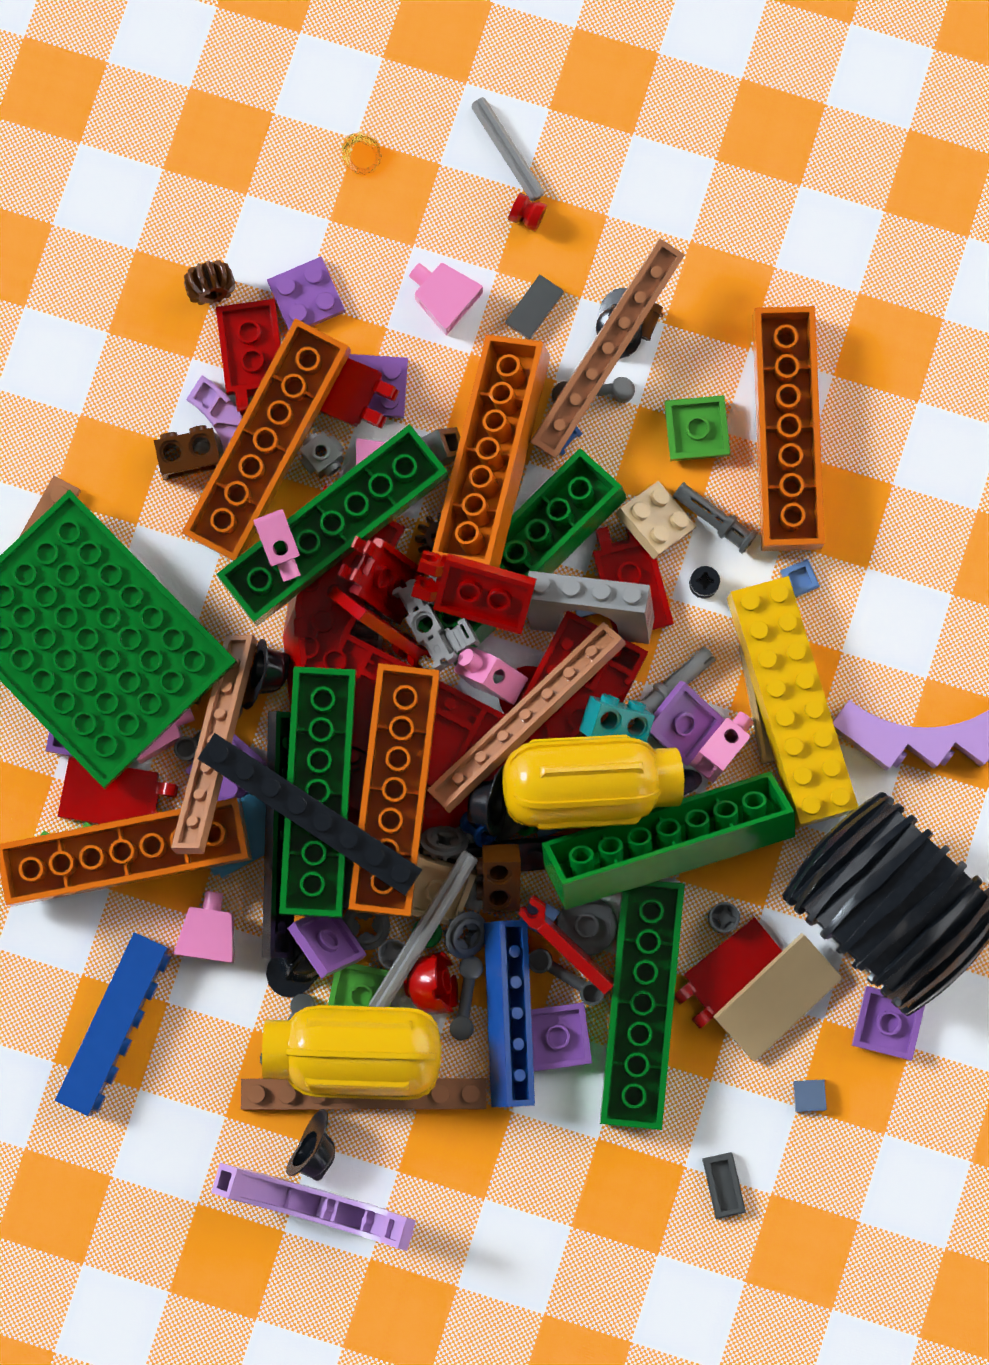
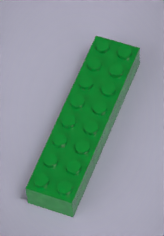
M409 424L287 519L300 556L294 558L301 574L300 576L283 582L278 566H270L261 540L216 575L257 627L355 551L351 548L355 536L368 541L448 478V471ZM284 541L275 542L274 547L277 555H284L287 552Z
M581 448L577 450L512 515L500 568L528 576L529 571L553 573L627 499L622 485ZM435 610L444 629L449 628L451 630L458 626L457 622L463 619ZM426 617L419 622L418 628L421 633L428 632L432 628V619ZM468 620L480 643L496 629L493 626ZM461 626L466 637L469 638L464 626Z
M294 666L287 781L348 820L356 670ZM286 817L279 914L281 916L343 919L346 857Z
M769 771L683 798L680 806L653 808L650 814L641 818L635 825L591 827L543 842L544 867L565 910L793 838L795 837V812L772 772Z
M655 881L621 892L599 1124L662 1130L685 883Z

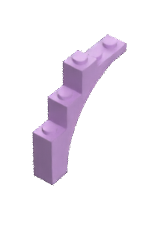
M849 700L833 720L836 733L886 771L892 765L897 768L907 756V753L903 751L905 748L933 769L939 763L942 766L947 764L955 753L951 750L952 746L980 767L985 765L986 762L989 763V710L957 724L940 727H911L883 720L868 713Z
M224 1163L219 1164L211 1192L227 1199L327 1225L406 1251L413 1236L416 1222L414 1219L370 1203L342 1197L325 1190Z

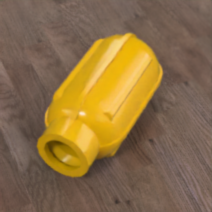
M628 735L533 739L530 743L519 746L510 753L503 768V795L507 812L515 822L541 830L635 825L641 818L650 814L653 808L681 805L684 795V768L680 752L676 747L653 749L649 743Z
M338 1005L309 1006L296 1012L290 1020H265L262 1039L263 1079L288 1080L297 1091L314 1097L391 1100L419 1099L429 1094L435 1087L439 1076L442 1055L440 1032L437 1022L430 1014L414 1008Z

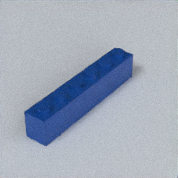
M524 920L484 923L491 1107L535 1106L528 924Z
M135 932L133 933L55 1098L56 1102L86 1116H92L93 1112L99 1113L106 1096L102 1095L107 1083L112 1085L119 1071V1068L115 1066L119 1056L125 1057L131 1046L132 1040L128 1037L133 1027L139 1028L145 1016L142 1007L146 999L151 1001L159 985L155 983L159 971L164 973L172 957L168 955L170 948Z

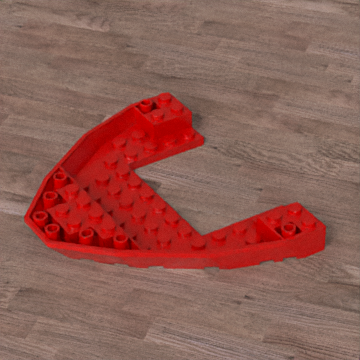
M392 521L371 537L369 541L373 542L374 537H377L396 548L406 527ZM353 551L288 602L283 632L284 652L290 656L287 676L290 712L294 666L356 670L348 821L358 827L378 663L406 667L412 666L350 635L358 619L328 596L336 586L362 605H366L349 592L352 583L337 575L342 563L352 569H357L363 554ZM567 611L521 700L578 647L598 625ZM623 639L626 645L521 745L530 743L533 739L588 737L579 728L589 696L601 698L602 694H608L619 698V702L623 703L648 655V651ZM439 681L427 789L506 715L442 681ZM608 712L601 717V722L607 718ZM506 760L502 764H500L484 781L494 780L495 775L497 774L498 770L502 767V765L505 764ZM426 789L421 834L431 827H459L462 815L468 811L470 794L448 813Z

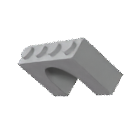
M529 571L528 576L537 579L527 613L531 630L556 633L563 619L564 612L582 610L598 613L611 619L617 625L618 634L623 639L629 642L650 644L654 622L650 585Z

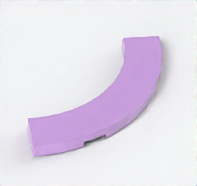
M201 375L186 400L210 421L225 451L242 419V415L240 412H237V407L215 383Z

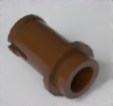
M654 303L643 321V340L651 341V336L658 319L664 315L662 313L663 307L657 303Z

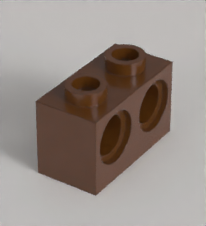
M206 425L192 427L189 429V433L180 435L177 432L164 433L160 435V439L153 440L163 480L214 470L220 461L215 432L213 428H207ZM205 441L210 444L209 451L202 455L195 453L194 448L196 444ZM170 448H177L181 451L179 458L175 461L165 459V453Z
M519 844L482 845V857H476L477 876H482V882H476V900H482L483 913L520 912L521 859Z

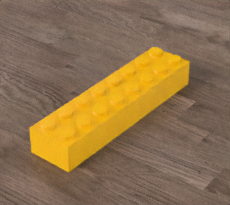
M789 576L731 591L726 599L739 643L742 647L783 790L795 812V829L848 815L858 807V803Z

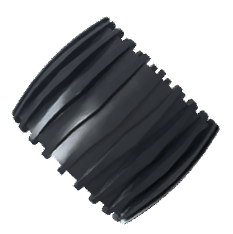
M879 792L849 813L821 839L790 880L782 894V898L789 906H794V911L798 915L806 912L808 914L805 920L806 923L810 926L818 924L823 929L820 932V936L824 940L832 937L839 944L835 951L843 955L849 953L855 959L851 966L855 970H867L870 973L867 981L877 987L883 985L884 987L880 993L884 997L892 999L891 1003L899 1008L904 1015L910 1016L941 994L961 976L989 943V888L983 891L980 888L983 882L978 875L971 879L964 872L967 868V864L964 861L955 864L946 855L950 850L947 845H944L941 849L930 840L933 836L931 830L926 829L922 833L914 826L918 821L914 815L911 814L905 818L902 815L904 807L899 803L893 805L894 799L884 792Z

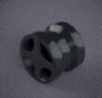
M700 566L695 569L689 580V588L692 594L701 599L714 596L720 585L718 572L709 566Z

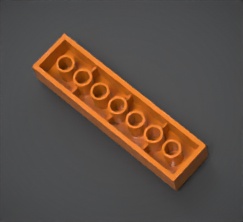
M815 306L757 307L752 314L761 551L821 550L825 544Z
M296 318L294 319L181 533L232 561L247 550L257 531L253 520L265 516L351 353L348 345Z
M487 334L485 336L432 550L434 553H439L441 557L442 555L447 556L449 553L500 568L550 361V354L544 342Z
M378 663L358 827L417 866L440 670ZM354 863L348 909L354 912L411 918L415 882L407 895L404 896Z
M236 797L217 801L204 854H176L171 849L181 808L1 843L0 875L6 906L14 907L252 860L241 799Z

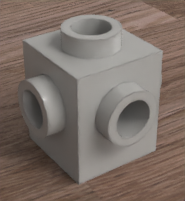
M324 431L319 435L313 433L303 442V447L300 449L303 458L300 459V462L310 475L315 472L319 479L325 475L329 477L341 468V463L344 461L341 451L344 448L334 435L328 437ZM323 447L327 450V453L322 457L315 454Z

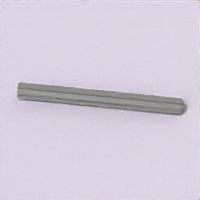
M466 851L460 854L371 999L370 1007H389L476 865L477 858Z

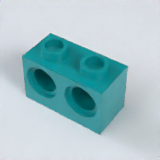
M602 694L601 698L589 696L579 728L582 733L588 737L628 735L647 743L655 716L645 709V704L634 700H629L628 704L621 703L619 698L608 694ZM608 712L607 718L601 722V717ZM635 718L634 724L628 728V723Z

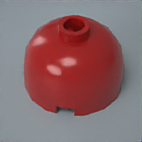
M444 952L431 953L419 958L409 972L407 980L404 981V992L407 998H411V1001L419 1010L432 1015L451 1013L454 1011L452 1007H457L458 1004L456 975L450 977L447 966H453V964Z

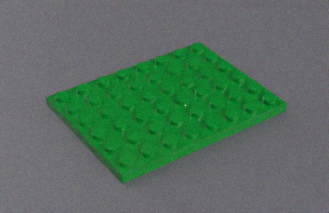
M70 489L0 555V681L104 789L116 780L237 663L236 659Z

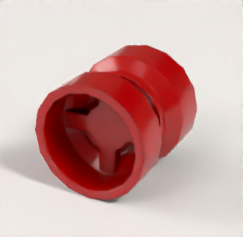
M519 193L511 208L508 220L514 223L523 222L527 229L536 232L544 217L547 205L540 201L536 203L531 202L529 196Z

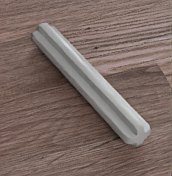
M484 97L475 100L471 107L524 192L529 196L530 201L538 200L544 195V190L487 100Z

